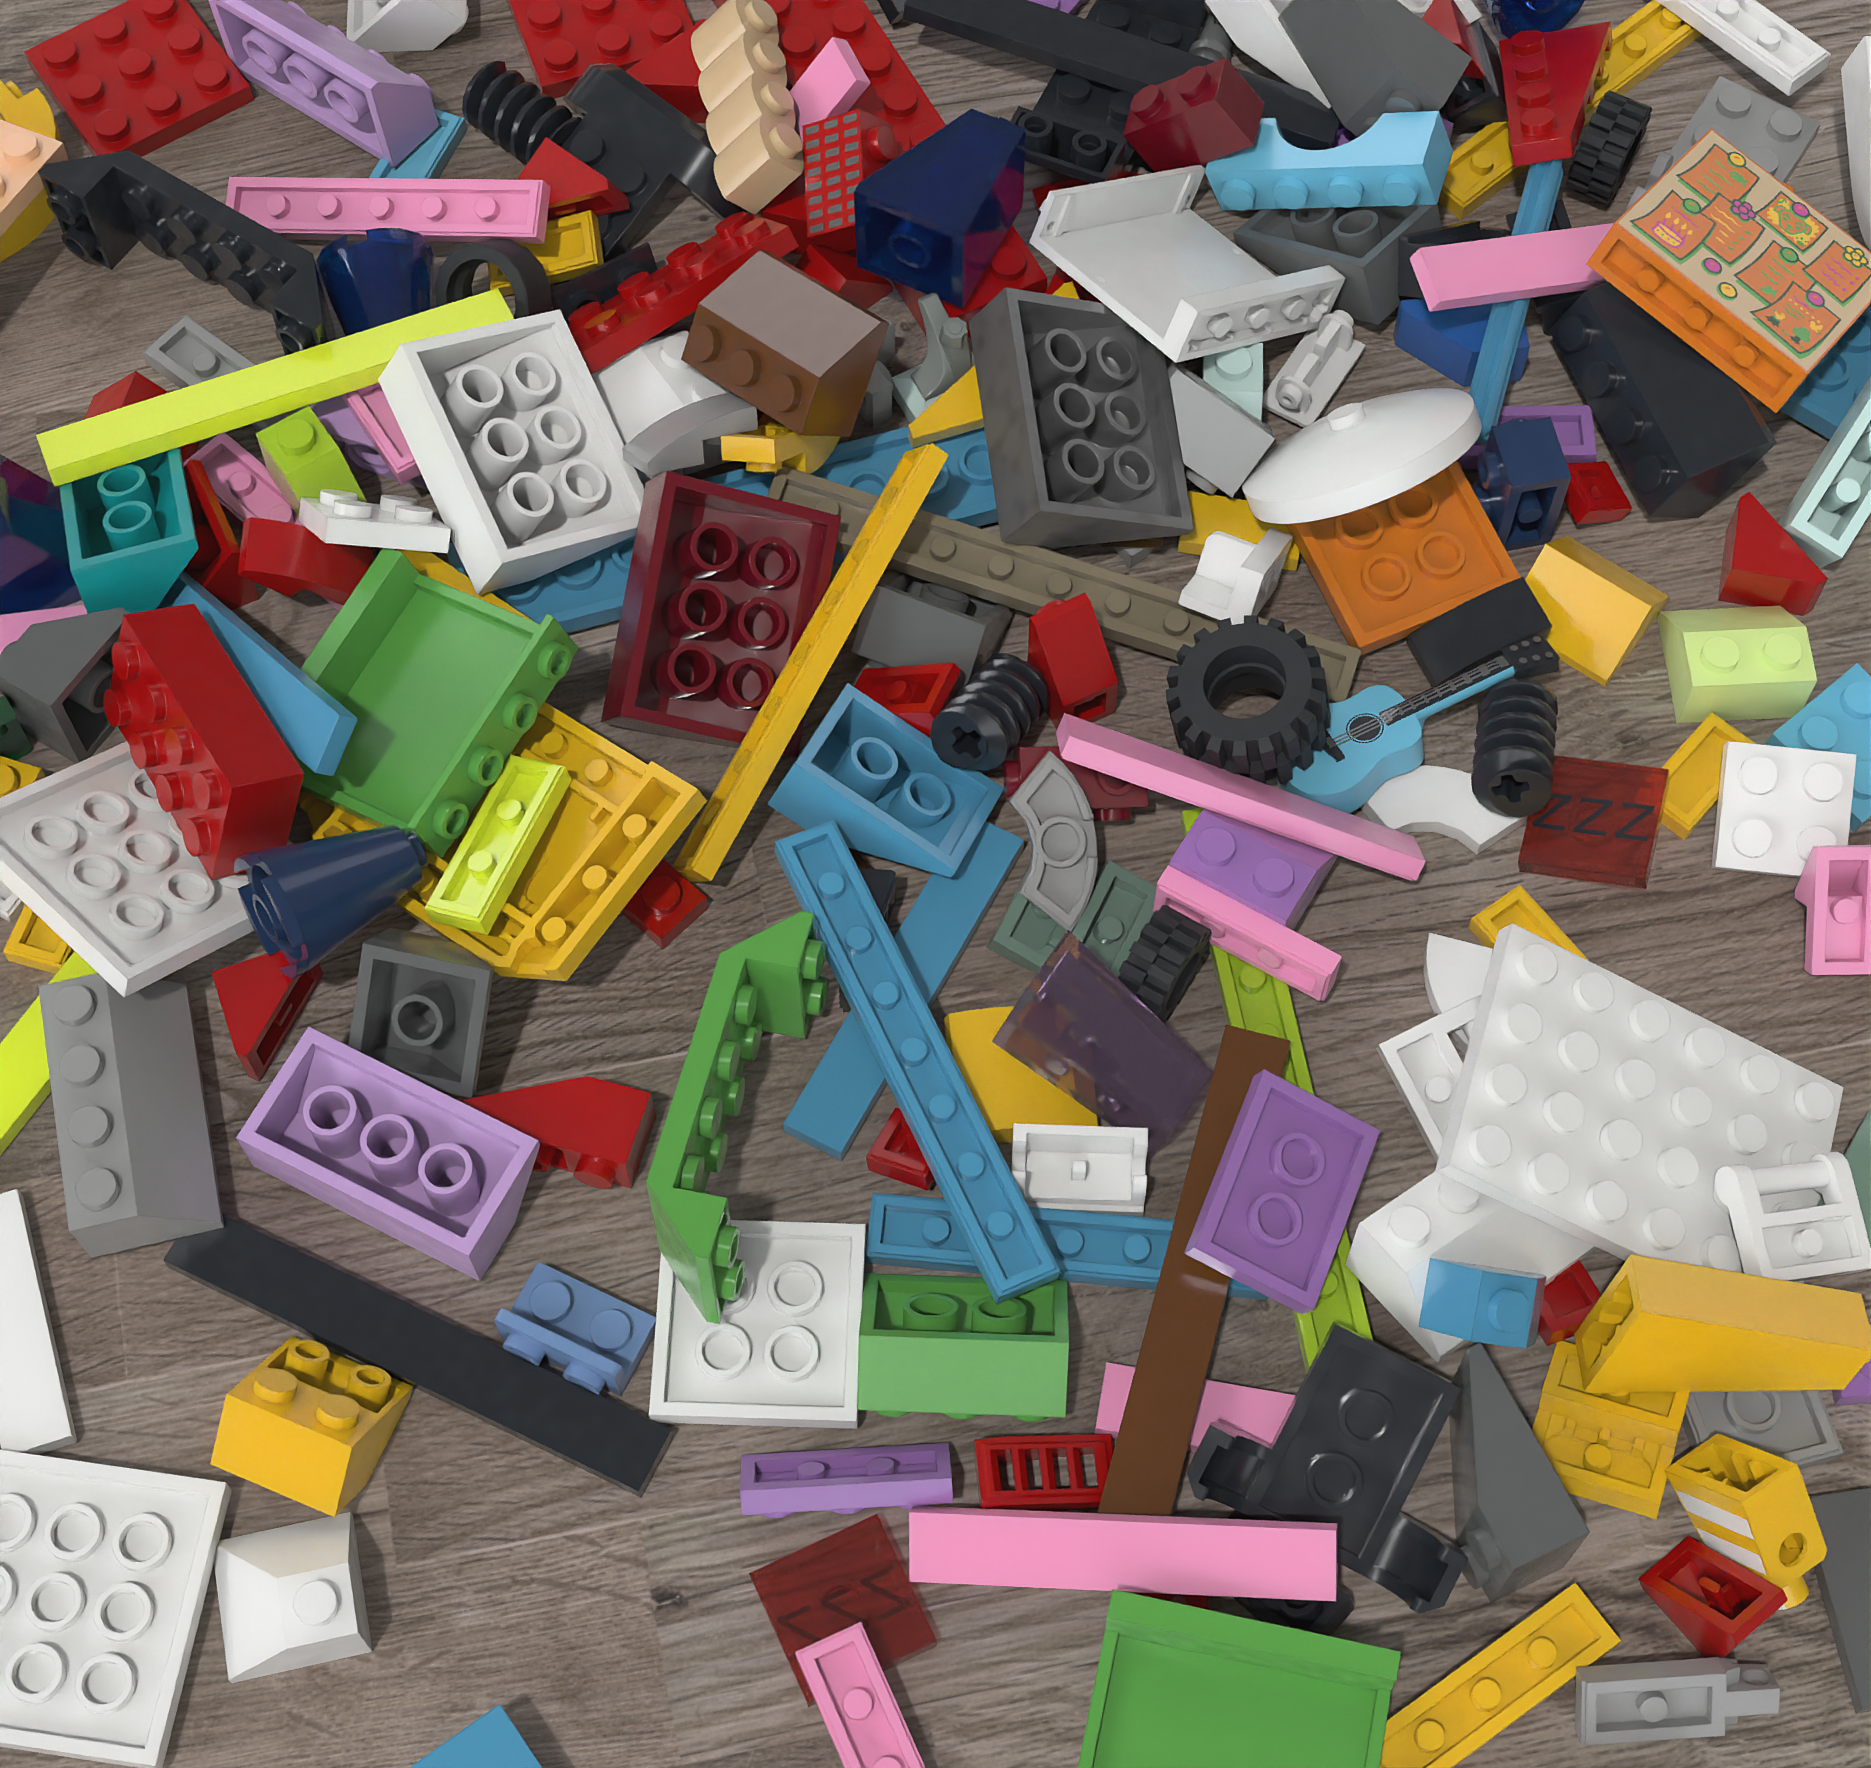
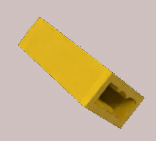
M1630 1254L1574 1334L1583 1388L1585 1392L1844 1390L1864 1364L1868 1363L1871 1359V1324H1869L1861 1293Z

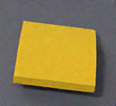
M1061 1005L993 1007L949 1013L944 1018L946 1044L995 1142L1012 1143L1013 1123L1098 1126L1083 1007Z
M1560 1341L1556 1343L1541 1391L1539 1408L1532 1432L1567 1493L1657 1520L1668 1479L1664 1470L1672 1464L1690 1392H1585L1576 1344Z

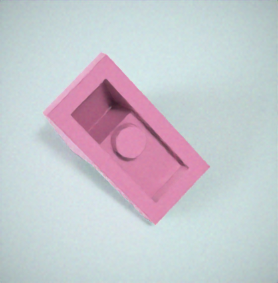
M1871 845L1813 846L1796 886L1794 897L1807 906L1804 970L1811 975L1871 974Z

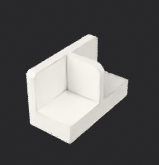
M1271 527L1256 545L1221 531L1213 532L1206 539L1196 573L1182 590L1178 603L1219 620L1230 618L1232 625L1244 623V615H1257L1275 591L1293 535Z

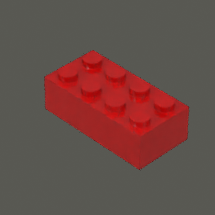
M194 603L124 614L119 641L114 643L112 647L114 669L110 689L105 691L103 699L107 719L112 726H118L129 744L134 764L139 769H144L156 788V795L161 808L165 812L172 814L182 831L187 851L191 856L198 857L211 880L246 873V869L234 873L233 865L236 858L249 852L287 845L304 772Z

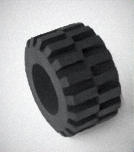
M1244 615V623L1232 625L1230 618L1217 621L1218 630L1210 633L1204 627L1193 635L1195 640L1194 647L1183 644L1176 654L1178 666H1170L1167 682L1169 689L1166 690V700L1178 748L1183 750L1185 756L1224 769L1230 773L1239 774L1266 784V780L1277 778L1281 785L1293 779L1291 769L1295 766L1305 771L1313 763L1312 750L1322 751L1327 741L1325 729L1330 728L1331 714L1324 667L1321 666L1320 655L1314 645L1307 647L1304 634L1296 628L1286 634L1284 622L1271 618L1267 625L1259 624L1258 615ZM1261 688L1281 696V699L1273 708L1252 718H1233L1217 711L1218 706L1231 694L1244 689Z

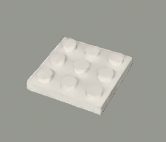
M731 1220V1226H736L740 1229V1240L736 1258L744 1260L745 1273L740 1295L737 1301H726L720 1324L706 1322L661 1253L649 1405L650 1420L656 1423L857 1429L858 1343L864 1291L866 1224Z

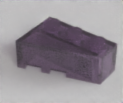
M1067 930L1032 979L991 1041L1111 1126L1148 1128L1147 1151L1153 1155L1175 1131L1213 1073L1069 930Z

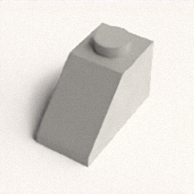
M1173 361L1167 371L1183 463L1189 467L1185 472V476L1211 495H1214L1219 488L1233 497L1275 440L1271 427L1182 364Z

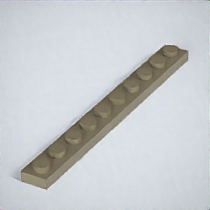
M782 466L783 468L777 470L767 497L841 516L835 551L847 555L880 496ZM921 509L917 511L886 567L1033 615L1051 601L1057 599L1067 601L1085 592L1092 603L1103 637L1176 661V654L1183 644L1190 647L1195 646L1193 636L1204 627L1212 633L1218 630L1217 621H1220L1180 605L1178 601L1181 592L1034 545L1001 542L999 534ZM1258 617L1259 624L1267 625L1269 622L1267 619ZM1285 626L1286 634L1295 628ZM1299 630L1306 636L1307 647L1314 645L1320 655L1321 666L1324 667L1329 703L1346 700L1362 650Z

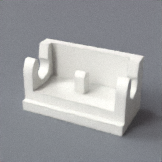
M1013 1123L1011 1173L1028 1207L1143 1217L1147 1187L1145 1163L1148 1147V1128Z

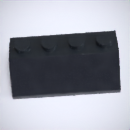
M1604 282L1585 291L1550 328L1549 332L1649 516L1699 518L1777 444L1746 389L1610 282Z

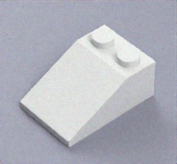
M687 330L648 340L591 375L624 446L651 424L671 412L705 398L731 392L681 360L689 335ZM703 443L704 464L683 468L682 475H688L729 462L722 460L721 444L709 445ZM635 467L645 488L646 482L652 478L647 477L644 472Z

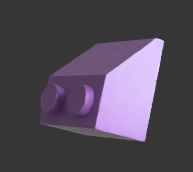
M1204 808L1171 858L1170 866L1294 930L1339 855Z

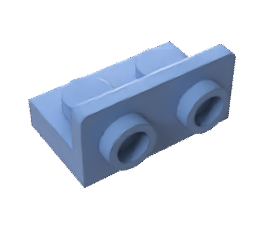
M538 1262L511 1310L508 1311L501 1308L494 1322L501 1339L505 1341L503 1344L504 1350L539 1366L543 1359L565 1370L563 1377L566 1380L599 1395L603 1388L621 1397L655 1335L656 1317Z

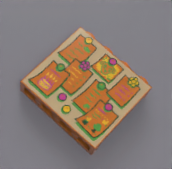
M1712 128L1612 225L1586 263L1775 413L1781 409L1805 378L1861 315L1863 316L1871 306V251Z

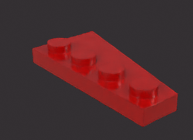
M1611 21L1546 33L1537 30H1527L1515 34L1511 39L1499 40L1514 167L1573 157L1585 123V106L1592 103L1595 94L1596 76H1601L1605 65L1604 52L1610 51L1613 42Z

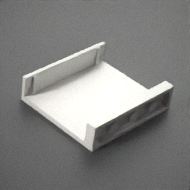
M1202 165L1049 191L1047 198L1039 208L1041 214L1038 217L1029 243L1175 363L1319 328L1321 319L1324 315L1330 313L1346 279L1330 265L1276 277L1193 212L1190 206L1205 173V168Z

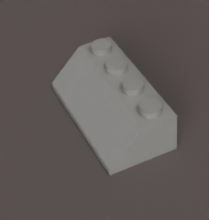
M99 973L38 986L68 1228L72 1236L90 1258L223 1228L222 1207L190 991L187 984L159 979L125 998Z

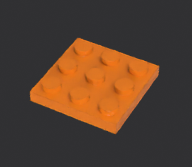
M1457 460L1422 483L1370 506L1321 520L1286 524L1349 646L1361 649L1360 656L1406 638L1417 629L1462 603L1521 578Z

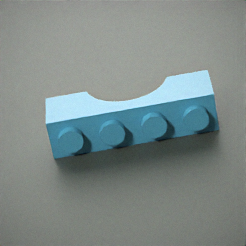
M1439 111L1383 113L1376 123L1358 138L1344 145L1326 150H1304L1292 146L1284 140L1276 118H1261L1254 145L1208 162L1205 174L1221 210L1244 211L1259 209L1437 205L1453 149Z

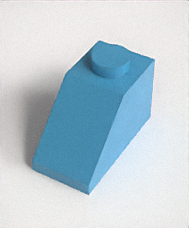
M1430 1258L1418 1327L1471 1342L1527 1349L1536 1343L1547 1276Z

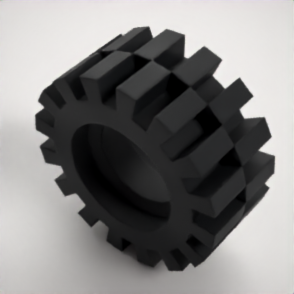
M1607 91L1603 99L1600 100L1596 113H1593L1587 131L1582 136V142L1575 153L1574 163L1568 173L1569 177L1566 181V188L1610 205L1616 197L1618 189L1624 183L1625 176L1632 166L1635 155L1638 153L1640 142L1646 133V126L1651 118L1652 107L1613 91Z
M1162 905L1159 911L1156 910L1152 915L1149 924H1145L1140 932V938L1137 942L1134 941L1129 950L1131 953L1127 960L1123 961L1119 969L1121 973L1114 980L1111 988L1113 991L1108 997V1007L1154 1033L1160 1030L1165 1021L1173 1014L1176 1004H1179L1183 999L1187 986L1191 985L1195 977L1194 973L1204 959L1202 955L1209 947V939L1212 934L1211 929L1167 905Z

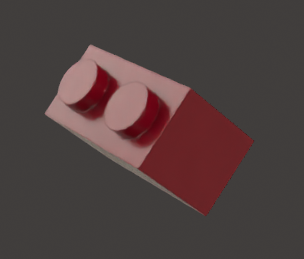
M1225 57L1203 67H1193L1183 75L1161 84L1146 86L1134 94L1123 137L1154 172L1203 165L1253 146L1265 103Z

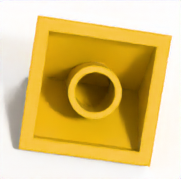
M1567 535L1545 544L1525 579L1552 624L1546 640L1559 655L1560 660L1604 687L1670 599L1669 595Z

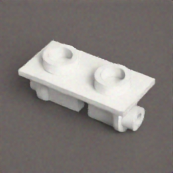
M1335 310L1333 314H1326L1321 319L1319 328L1306 332L1263 394V408L1303 428L1318 419L1366 348L1365 344L1353 339L1352 326L1354 321L1347 312Z

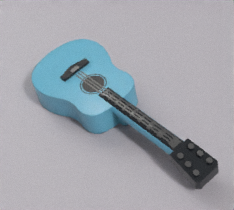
M1536 635L1500 649L1499 656L1407 700L1386 685H1375L1360 691L1350 699L1329 703L1331 714L1330 728L1325 729L1327 741L1322 751L1312 750L1313 763L1305 771L1295 766L1291 769L1293 779L1280 785L1278 779L1275 778L1281 790L1346 813H1351L1365 804L1386 781L1411 772L1421 765L1424 760L1422 730L1425 720L1429 716L1512 676L1516 679H1526L1557 672L1561 668L1560 657L1544 636Z

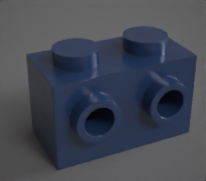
M1551 417L1533 420L1517 418L1506 421L1498 426H1492L1485 451L1478 455V476L1476 484L1472 489L1506 551L1545 545L1551 541L1571 480V474Z

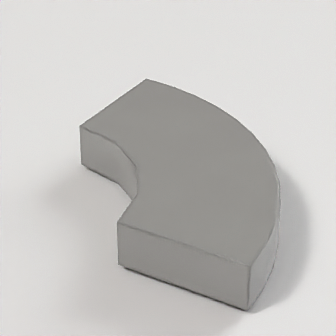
M1048 751L1008 801L1024 820L1031 841L1030 868L1018 892L1064 929L1071 932L1080 919L1093 890L1098 863L1093 814L1082 788L1063 762L1051 751Z

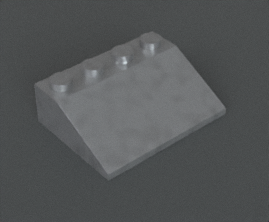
M1004 288L969 321L1001 542L1055 548L1187 535L1193 531L1164 353L1103 303Z

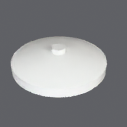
M1451 388L1407 391L1373 398L1360 403L1347 404L1299 430L1262 456L1242 483V490L1252 514L1264 522L1277 524L1303 523L1349 513L1404 492L1451 465L1467 452L1478 439L1482 429L1481 420L1473 398L1464 391Z

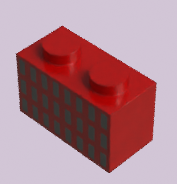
M860 108L803 125L807 238L841 253L897 238V214L900 210V199L896 190L895 156L897 154V141L893 133V125Z

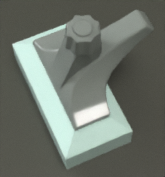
M930 293L918 299L927 337V354L924 362L892 377L894 382L892 395L910 423L975 365L972 341L968 337L966 322L962 321L959 317L949 318L936 293Z

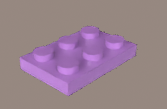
M1265 1069L1254 1075L1184 1254L1302 1315L1314 1310L1380 1130Z

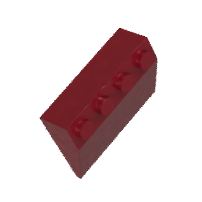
M665 471L646 482L601 722L659 736L739 748L828 590L841 516ZM805 714L782 756H798Z

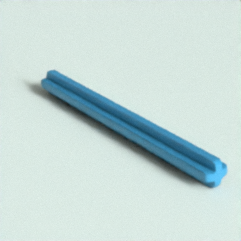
M1562 159L1530 164L1511 236L1548 231L1563 176ZM1530 298L1496 302L1492 305L1469 390V395L1474 400L1482 424L1481 433L1476 440L1479 443L1486 444L1491 427L1497 426Z

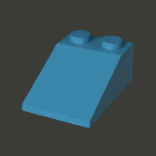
M847 683L767 804L805 830L834 820L848 848L951 878L1004 788L976 769L954 768L941 761L933 749L932 741L929 737Z

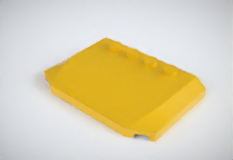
M544 702L537 713L534 724L528 731L524 732L510 755L565 766L572 781L488 935L432 922L424 908L494 783L488 787L469 816L464 831L454 839L443 858L424 850L427 866L421 869V884L396 902L395 905L443 938L452 940L494 967V972L501 977L567 981L707 800L696 787L653 761L649 764L644 763ZM303 791L299 793L298 803L308 815L313 831L310 832L313 840L378 828Z

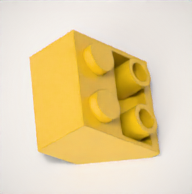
M291 1336L226 1393L210 1464L332 1517H336L366 1486L411 1397L413 1386L390 1377L385 1370L379 1367L361 1365L334 1354L319 1342L301 1340Z

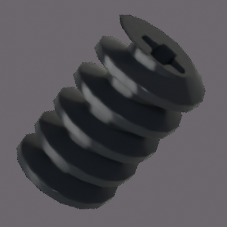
M494 61L481 68L468 83L463 96L462 111L465 120L475 129H480L487 138L496 141L503 150L512 153L522 164H528L545 137L561 147L582 120L581 117H573V113L566 106L557 105L556 100L551 95L541 94V90L536 84L525 82V78L517 70L507 71L504 61Z
M1008 653L992 654L932 722L930 731L932 746L940 760L954 768L961 769L972 768L987 771L998 767L1048 709L1050 692L1047 682L1036 668L1019 657Z
M1521 678L1498 683L1483 695L1478 706L1477 736L1474 742L1475 753L1473 756V771L1471 773L1472 792L1480 804L1491 812L1505 817L1522 818L1535 814L1547 805L1552 795V766L1555 760L1554 748L1556 746L1555 732L1557 730L1558 700L1553 691L1539 681Z

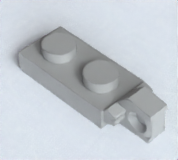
M187 315L183 316L143 352L149 366L181 389L255 365ZM284 413L253 423L252 425L257 431H261L286 418V415Z
M1714 1657L1576 1667L1575 1731L1581 1744L1585 1743V1745L1725 1736V1726L1738 1723V1716L1779 1713L1780 1686L1777 1684L1767 1664H1737L1736 1659Z

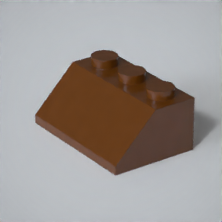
M759 250L699 302L681 360L799 435L850 437L889 322L771 252Z

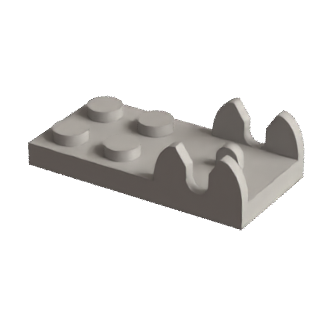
M1719 76L1670 152L1661 151L1645 188L1637 186L1625 212L1710 128L1781 183H1787L1815 139L1821 122Z

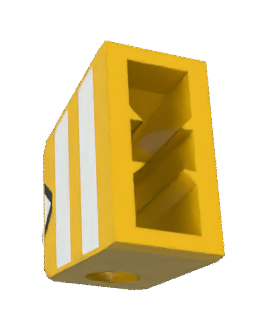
M1717 1433L1664 1470L1705 1546L1783 1589L1788 1601L1778 1610L1795 1607L1807 1598L1809 1589L1802 1575L1824 1560L1827 1547L1802 1474L1796 1463Z

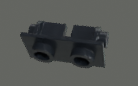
M646 242L634 249L626 247L622 249L621 255L557 287L551 284V311L560 309L567 325H569L568 317L580 307L596 301L601 305L619 294L617 287L624 280L640 272L647 271L650 275L657 271L650 244Z

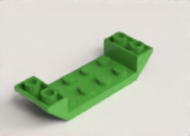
M800 911L719 954L646 1180L659 1250L706 1322L720 1324L726 1301H737L740 1295L745 1273L744 1260L736 1258L740 1240L739 1227L731 1226L728 1200L726 1197L710 1195V1192L705 1190L710 1173H720L724 1165L728 1136L723 1131L728 1115L737 1116L742 1106L745 1078L740 1076L745 1060L754 1061L756 1059L761 1043L762 1031L805 1039L812 1015L821 1016L826 1005L829 980L826 977L820 976L825 958V942L816 940L814 913Z

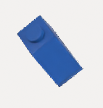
M1425 298L1400 301L1393 333L1395 346L1462 387L1471 386L1493 303L1430 312ZM1523 324L1508 383L1521 380L1530 348L1525 324Z

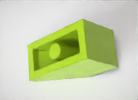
M310 406L256 433L268 473L298 517L301 497L320 499V490L323 489L356 493L358 495L357 501L368 503L339 447Z

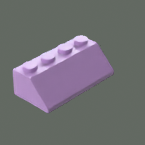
M208 0L227 55L243 77L378 159H386L393 168L439 126L432 102L433 93L422 78L413 73H404L389 64L377 51L373 49L365 50L348 40L335 26L328 25L326 27L308 16L296 3L291 1L286 3L282 0Z
M309 1026L236 1137L254 1167L478 1281H481L515 1225L540 1147L538 1140Z

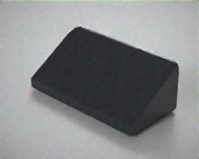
M1479 22L1472 25V29L1485 72V78L1477 79L1464 75L1460 77L1444 104L1448 121L1454 123L1453 128L1488 125L1493 122H1508L1503 72L1499 54L1495 44Z

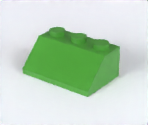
M866 1273L858 1343L857 1410L875 1411L880 1415L888 1417H900L911 1412L943 1413L954 1419H971L979 1415H1007L1026 1422H1038L1048 1417L1066 1418L1069 1352L1067 1280H1053L996 1305L983 1277Z

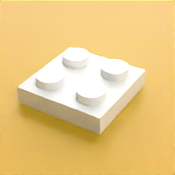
M333 489L320 490V499L301 497L299 522L325 543L448 553L451 528L432 516L433 510L417 506V499L398 495H381L380 504L357 501L358 495L356 493Z
M1731 741L1724 743L1711 869L1800 878L1813 846L1848 845L1857 754Z

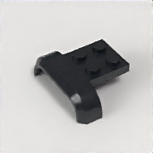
M612 63L589 64L564 96L563 100L583 119L561 147L606 177L629 200V209L597 216L604 263L622 253V249L626 248L676 182H679L699 198L721 220L733 214L747 211L723 197L714 174V160L717 155L710 144L707 131Z
M1333 1321L1271 1445L1218 1422L1210 1423L1186 1470L1194 1497L1201 1501L1205 1499L1217 1501L1254 1520L1337 1523V1563L1391 1591L1406 1602L1410 1609L1419 1614L1444 1607L1468 1557L1453 1543L1401 1513L1400 1510L1462 1388L1454 1382Z

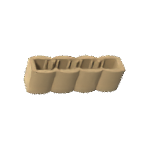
M727 0L693 32L691 47L695 61L701 70L698 81L700 95L709 112L706 119V130L710 144L717 155L714 160V174L717 185L726 200L756 214L802 174L804 169L803 144L799 135L794 130L796 121L793 109L794 100L786 88V60L784 54L777 46L779 33L776 25L777 16L774 10L764 0Z

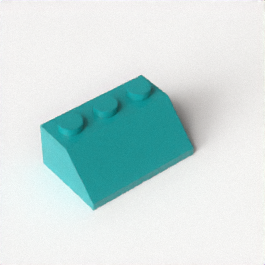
M180 447L59 486L70 570L87 613L120 607L130 613L155 610L198 550Z

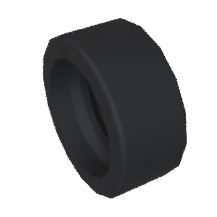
M489 239L468 244L452 252L440 267L435 285L436 308L473 296L472 282L476 269L483 263H492L498 266L506 275L514 291V319L551 311V286L542 264L528 248L512 240Z

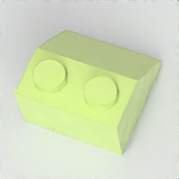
M1760 606L1659 612L1657 619L1676 723L1703 722L1711 712L1724 721L1792 718L1804 708L1817 682L1806 626L1783 607Z

